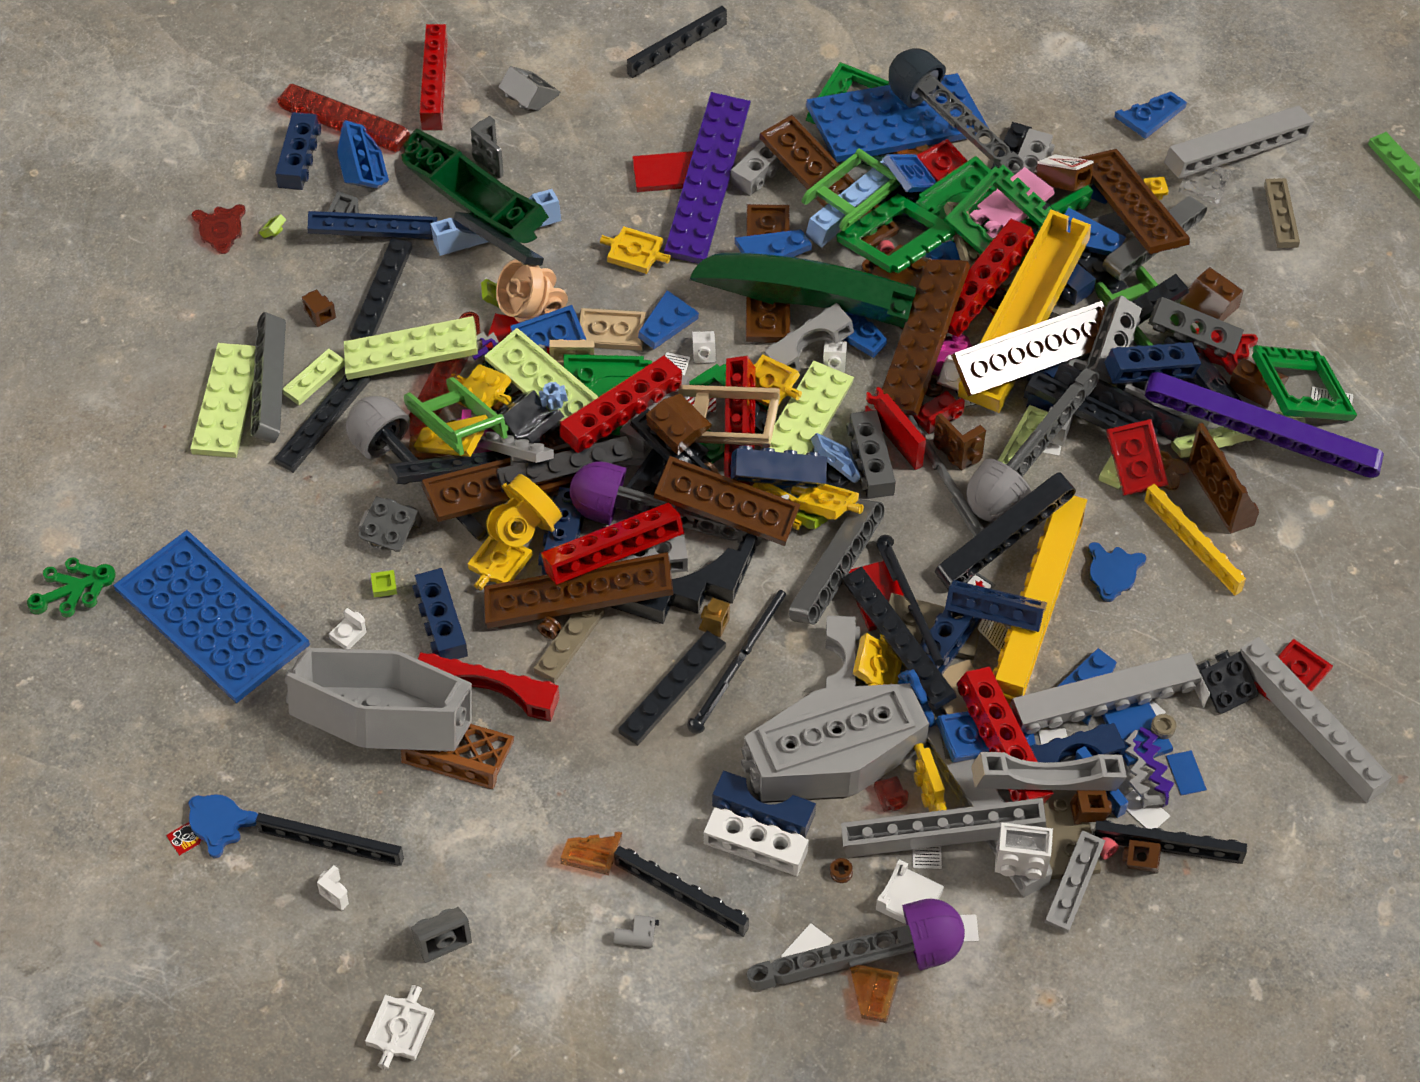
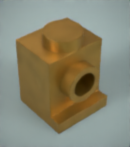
M712 598L702 610L701 619L703 620L699 630L704 632L708 630L715 636L721 637L730 619V603Z

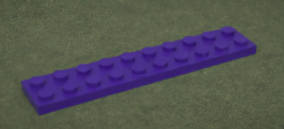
M714 92L710 93L664 250V254L671 255V258L699 264L708 257L751 101Z

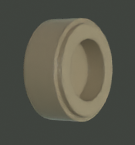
M1159 714L1153 718L1151 731L1158 735V738L1168 739L1174 735L1176 722L1171 716Z

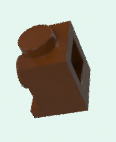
M317 289L302 296L304 311L317 327L336 318L334 303L332 301L329 302L328 298L325 295L322 296Z
M1077 790L1070 802L1074 825H1079L1081 822L1104 821L1111 814L1112 810L1111 802L1107 799L1105 790Z
M1130 840L1129 847H1124L1123 862H1127L1128 869L1159 873L1161 845ZM1140 854H1145L1147 859L1141 862L1138 861L1137 857Z

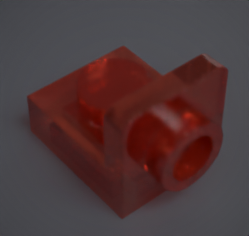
M898 776L874 782V789L884 812L889 810L897 811L907 805L909 794L907 790H903Z

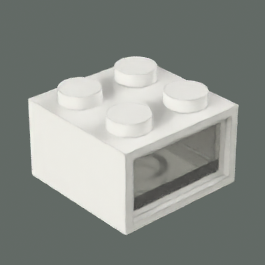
M1002 822L996 848L995 872L1001 873L1004 876H1026L1034 880L1046 878L1051 859L1053 829Z

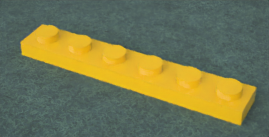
M1155 484L1148 487L1144 502L1234 596L1242 592L1246 581L1242 571L1232 565L1228 557L1213 545L1210 538L1205 537L1197 525L1183 514L1181 508L1175 505L1163 490H1160Z

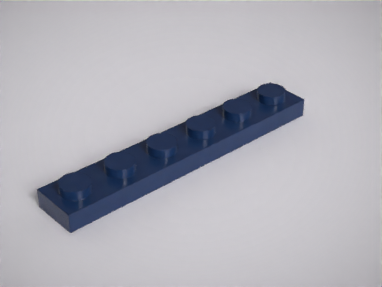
M308 211V234L433 239L430 223L437 222V217Z

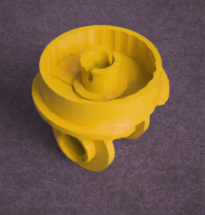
M518 474L508 485L506 483L502 485L510 500L506 504L495 507L487 518V530L494 540L509 546L518 547L530 541L536 526L550 532L555 530L554 525L562 518V514L555 503L526 476Z

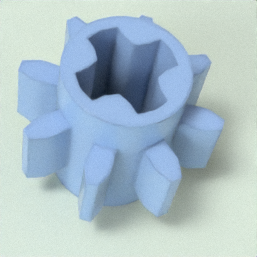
M556 382L545 384L543 391H539L542 407L547 406L550 410L562 408L563 401H568L565 386H559Z

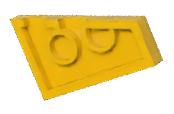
M481 415L446 424L455 431L488 419L487 415ZM429 427L422 429L414 447L418 452L471 457L485 430L461 438L464 450L463 455H459Z

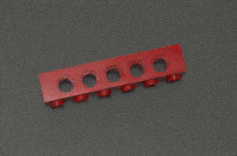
M426 24L420 101L422 130L443 129L448 50L446 24Z
M1010 218L972 265L965 279L947 331L948 333L959 337L968 328L974 317L981 312L986 302L994 296L995 291L1008 278V275L1015 266L1021 262V259L1031 248L1036 238L1030 226Z
M663 355L561 421L560 437L577 453L585 448H590L594 442L608 436L620 425H625L631 418L641 414L652 404L660 402L669 393L677 391L679 386L682 385V370Z
M748 356L726 358V386L755 387L756 367ZM725 398V432L755 434V399ZM725 444L724 476L731 478L732 453L739 446H751L755 450V445ZM742 482L750 486L754 484L753 482Z
M668 502L541 553L545 571L556 585L684 534L681 517Z
M985 667L965 672L956 683L958 692L962 696L968 712L979 730L980 736L983 738L987 748H989V752H1005L1020 760L1038 762L991 668ZM1008 789L1013 802L1043 798L1044 804L1054 794L1052 790Z

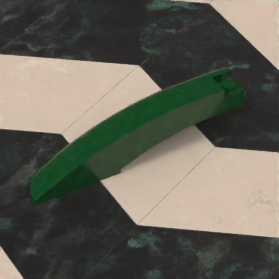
M418 128L412 132L403 146L405 152L401 154L402 161L408 169L452 203L519 243H530L537 239L534 231L541 227L549 218L542 205L517 193L492 177L463 155L460 150Z
M724 252L711 255L695 267L690 277L691 281L770 304L775 302L828 308L837 303L844 312L864 316L904 328L905 323L908 321L916 292L915 286L839 265L802 258L757 253Z

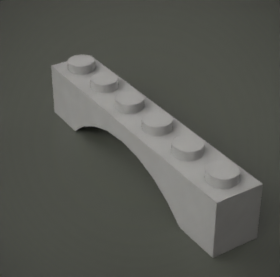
M980 752L971 765L975 789L1116 791L1127 778L1122 755L1098 754L1074 761L1042 763L1020 760L1005 752Z

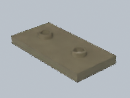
M891 593L889 604L918 643L921 644L922 635L913 615L908 610V605L910 604L904 596ZM916 599L931 630L937 615L944 612L945 606ZM957 616L955 619L962 618L963 616ZM980 623L956 656L970 660L974 659L980 634L978 630ZM944 634L941 637H947L950 634Z
M1052 790L1054 794L1044 803L1047 828L1053 829L1051 859L1049 862L1052 868L1051 879L1063 877L1081 831L1092 834L1089 822H1081L1079 825H1074L1070 802L1077 790ZM1040 834L1042 845H1044L1046 835ZM1099 859L1092 874H1099L1101 872Z

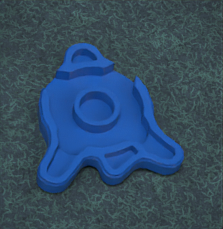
M1092 542L1088 547V552L1093 560L1090 566L1089 578L1097 586V591L1103 601L1112 602L1117 596L1121 595V592L1127 589L1130 590L1133 587L1137 575L1136 571L1146 563L1145 554H1128L1120 547H1115L1112 553H1107L1098 542Z
M906 670L900 673L898 677L902 679L898 681V684L910 683L929 722V727L935 726L936 720L928 704L927 694L922 688L915 670Z
M216 794L208 796L197 795L189 800V822L191 829L198 838L207 844L208 853L212 858H219L227 844L236 843L240 840L241 836L238 831L240 827H253L257 825L256 817L258 814L256 812L242 810L227 796Z

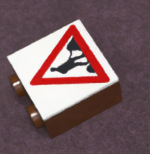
M1053 155L1037 161L1034 174L1053 188L1076 191L1092 183L1094 161Z

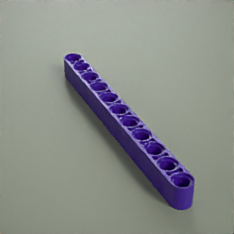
M1154 372L1149 376L1144 396L1151 402L1365 477L1375 478L1380 474L1384 453L1377 448L1163 373Z

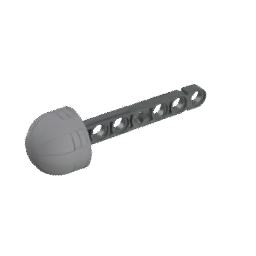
M1086 368L1075 379V383L1067 389L1007 464L995 459H985L974 472L967 486L969 506L978 517L988 522H994L1032 492L1022 477L1083 403L1085 397H1088L1095 388L1099 379L1097 372Z

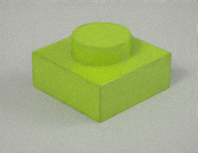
M281 214L274 216L268 220L258 233L264 239L269 236L275 237L283 230L281 226L286 219Z
M486 278L481 282L482 300L499 308L496 297L497 284Z
M804 510L796 515V519L802 521L801 525L809 529H816L828 521L824 516L809 514Z
M394 570L370 573L374 598L397 594Z

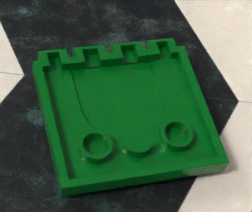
M975 156L919 194L915 204L944 220L946 217L944 210L946 203H960L991 169ZM994 185L969 209V214L974 210H978L977 205L997 190ZM987 219L981 226L984 228V225L990 220Z
M564 354V368L598 397L652 363L651 360H644V356ZM620 425L609 435H620V429L623 426Z

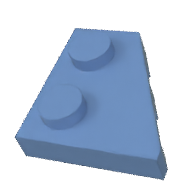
M818 433L811 438L814 452L819 453L820 456L827 457V462L854 483L861 478L849 448Z

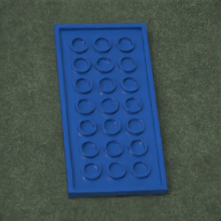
M959 74L945 75L941 83L966 105L974 116L988 127ZM890 85L807 99L806 107L831 156L836 162L846 161L855 154L858 148L870 156L935 145L946 139L950 142L967 139L925 101L916 107H908L894 94ZM939 96L936 98V101L942 104L945 103L947 99L943 96ZM956 109L950 112V114L954 117H958L962 114L959 110ZM967 124L966 128L972 127L974 129V125L969 126Z
M188 530L114 584L115 591L236 704L310 645L309 640Z

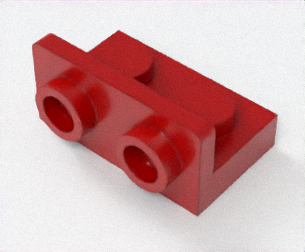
M945 391L921 406L918 416H912L928 434L934 432L936 415L941 413L949 422L953 419H958L964 412L965 400L962 397L956 400L948 391Z

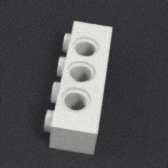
M714 807L704 830L705 845L794 876H798L808 852L809 840L805 839L802 835L782 831L774 825L767 826L761 824L751 817L744 818L735 815L727 809L721 810ZM737 830L738 833L732 834L728 831ZM760 838L761 841L755 842L751 839ZM783 846L785 849L778 850L775 847Z

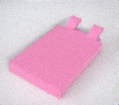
M1026 167L1010 179L1014 181L1018 177L1030 188L1026 193L1028 196L1035 192L1042 200L1047 201L1055 194L1051 186ZM998 189L977 205L978 210H974L970 214V217L974 219L973 221L976 224L982 225L987 219L990 220L984 225V228L988 230L986 233L992 238L997 236L1010 218L1021 222L1027 217L1022 210Z

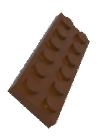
M672 456L668 459L654 494V498L666 503L669 502L674 506L782 546L786 545L800 504Z

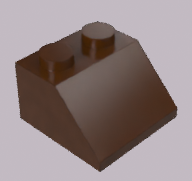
M1209 267L1195 279L1189 288V293L1184 295L1179 304L1224 321L1239 308L1244 290Z
M1250 357L1242 358L1232 372L1229 385L1236 393L1268 408L1275 398L1254 359ZM1276 371L1283 385H1285L1289 377Z
M682 394L663 399L646 414L647 425L677 455L681 454L712 427V424Z

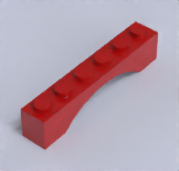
M420 652L418 660L472 683V687L501 693L513 700L529 717L550 722L553 718L560 698L559 685H555L550 681L531 679L526 675L518 676L509 674L504 670L485 668L480 664L472 665L463 663L458 659L443 658L434 653L426 654Z

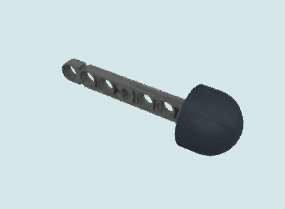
M912 48L902 51L893 59L889 67V85L894 94L908 107H916L925 101L994 164L999 165V168L1004 164L1009 169V164L1016 163L1020 166L1018 170L1013 171L1009 169L1014 175L1024 168L1023 160L1014 151L1011 153L1009 147L941 83L946 73V67L934 55L924 49ZM943 96L947 101L941 104L936 101V98ZM956 109L959 110L962 114L958 117H954L950 114V112ZM967 124L969 126L974 125V129L972 127L966 128ZM987 136L991 141L984 144L979 141V138ZM1003 150L1005 155L997 157L994 155V151Z

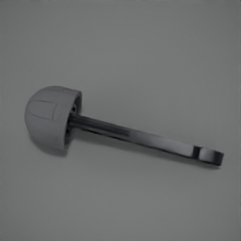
M368 396L360 399L352 406L346 420L347 435L353 445L367 459L381 457L391 450L402 462L418 461L401 442L409 429L410 418L395 402L382 396ZM471 514L456 517L478 541L488 534Z

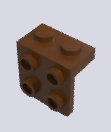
M941 413L936 415L933 443L936 448L942 450L947 455L949 461L961 471L972 464H977L983 458L986 430L979 425L962 435Z

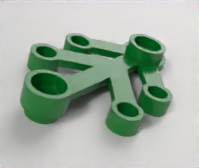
M74 557L67 559L65 566L69 573L74 574L78 572L88 575L80 579L57 573L54 567H47L43 570L45 581L48 583L57 582L65 586L44 595L39 593L30 595L27 600L28 608L32 614L39 615L47 610L48 603L70 594L68 600L59 606L61 615L69 618L74 615L75 607L84 589L91 585L93 586L90 592L83 594L82 602L86 608H93L97 605V598L102 588L114 582L116 577L115 569L108 564L92 567L80 564L79 560Z

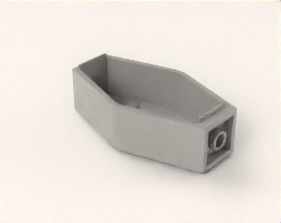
M306 648L302 655L297 657L295 665L291 670L287 671L285 676V684L288 687L286 703L289 705V715L359 747L435 750L439 752L455 751L472 723V683L402 652L391 650Z
M910 683L822 688L813 691L744 736V746L741 747L744 759H741V764L744 772L749 773L751 777L750 785L753 793H758L761 801L787 800L792 795L803 799L847 797L859 793L916 755L913 748L914 745L923 743L925 748L929 722ZM878 715H887L886 719L878 717ZM834 728H839L841 730V733L835 734L832 732V730ZM793 743L795 747L789 749L786 747V744Z

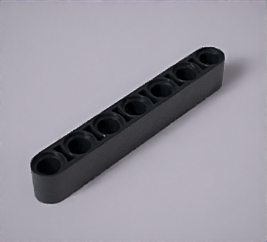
M1061 472L1052 475L939 564L935 569V574L948 590L954 580L965 583L1053 514V512L1067 503L1075 495L1076 489Z

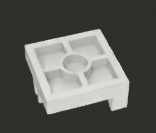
M899 859L887 886L877 899L876 910L906 924L902 905L923 899L939 900L944 886L909 870L908 863Z

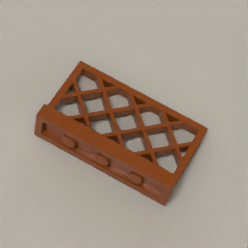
M470 724L463 736L467 745L456 748L455 751L447 752L401 749V763L494 789L497 783V775L513 745L514 736ZM478 734L483 739L472 743L468 736ZM498 740L506 742L505 746L494 749L491 744ZM487 745L490 751L478 755L475 748ZM471 750L474 757L468 759L461 757L459 754ZM492 757L496 760L495 766L482 762Z

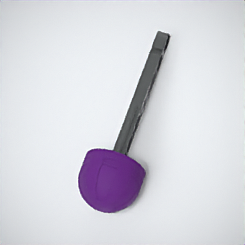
M592 462L583 466L575 474L570 485V497L578 512L590 520L609 526L616 508L640 514L666 504V502L654 498V495L623 487L626 468L607 462ZM637 501H638V502H642V503H644V504H646V505L638 504ZM672 505L680 514L682 526L730 541L738 540L737 543L745 541L748 533ZM725 527L732 528L735 531L728 530ZM757 536L756 546L761 544L763 538Z
M923 899L902 905L906 922L905 926L777 958L772 963H770V960L758 963L748 969L747 978L753 989L764 990L775 987L776 983L787 984L911 951L914 952L919 971L943 965L951 961L959 953L965 937L964 924L959 913L950 904L938 899ZM882 941L891 942V945L887 948L878 947V944ZM858 947H863L866 949V951L860 955H856L853 953V951ZM837 955V959L832 960V956ZM808 960H813L816 962V964L810 968H806L803 966V964ZM787 966L791 968L786 974L778 973V970L782 967ZM758 973L766 975L764 979L759 981L753 979Z

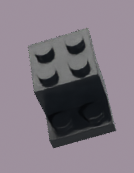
M535 390L515 395L511 398V402H508V405L504 404L495 411V413L503 415L505 424L508 426L507 435L514 436L516 440H529L531 444L539 443L543 440L544 437L542 435L547 431L551 432L560 425L559 421L564 418L560 409L550 412L546 406L542 407L540 397Z

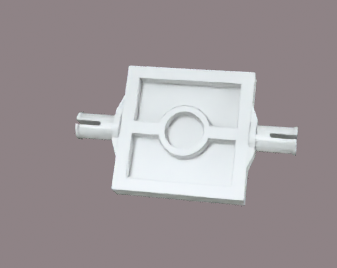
M412 985L407 998L397 999L385 995L365 1040L367 1046L384 1052L378 1063V1066L382 1069L383 1067L385 1070L389 1069L393 1056H402L414 1061L417 1058L435 1015L434 1010L417 1003V999L422 991L419 986L416 988V985Z

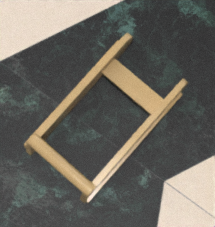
M679 386V394L686 397H696L694 407L705 418L710 398L770 400L763 434L705 432L694 441V443L770 447L780 399L779 388Z

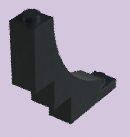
M748 533L745 541L740 542L738 550L727 548L721 556L704 568L672 579L673 595L610 606V608L664 624L671 606L698 614L706 595L733 604L756 551L757 536Z

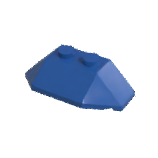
M344 120L337 149L344 182L368 188H378L387 184L389 178L381 149L373 138L366 133L363 125Z

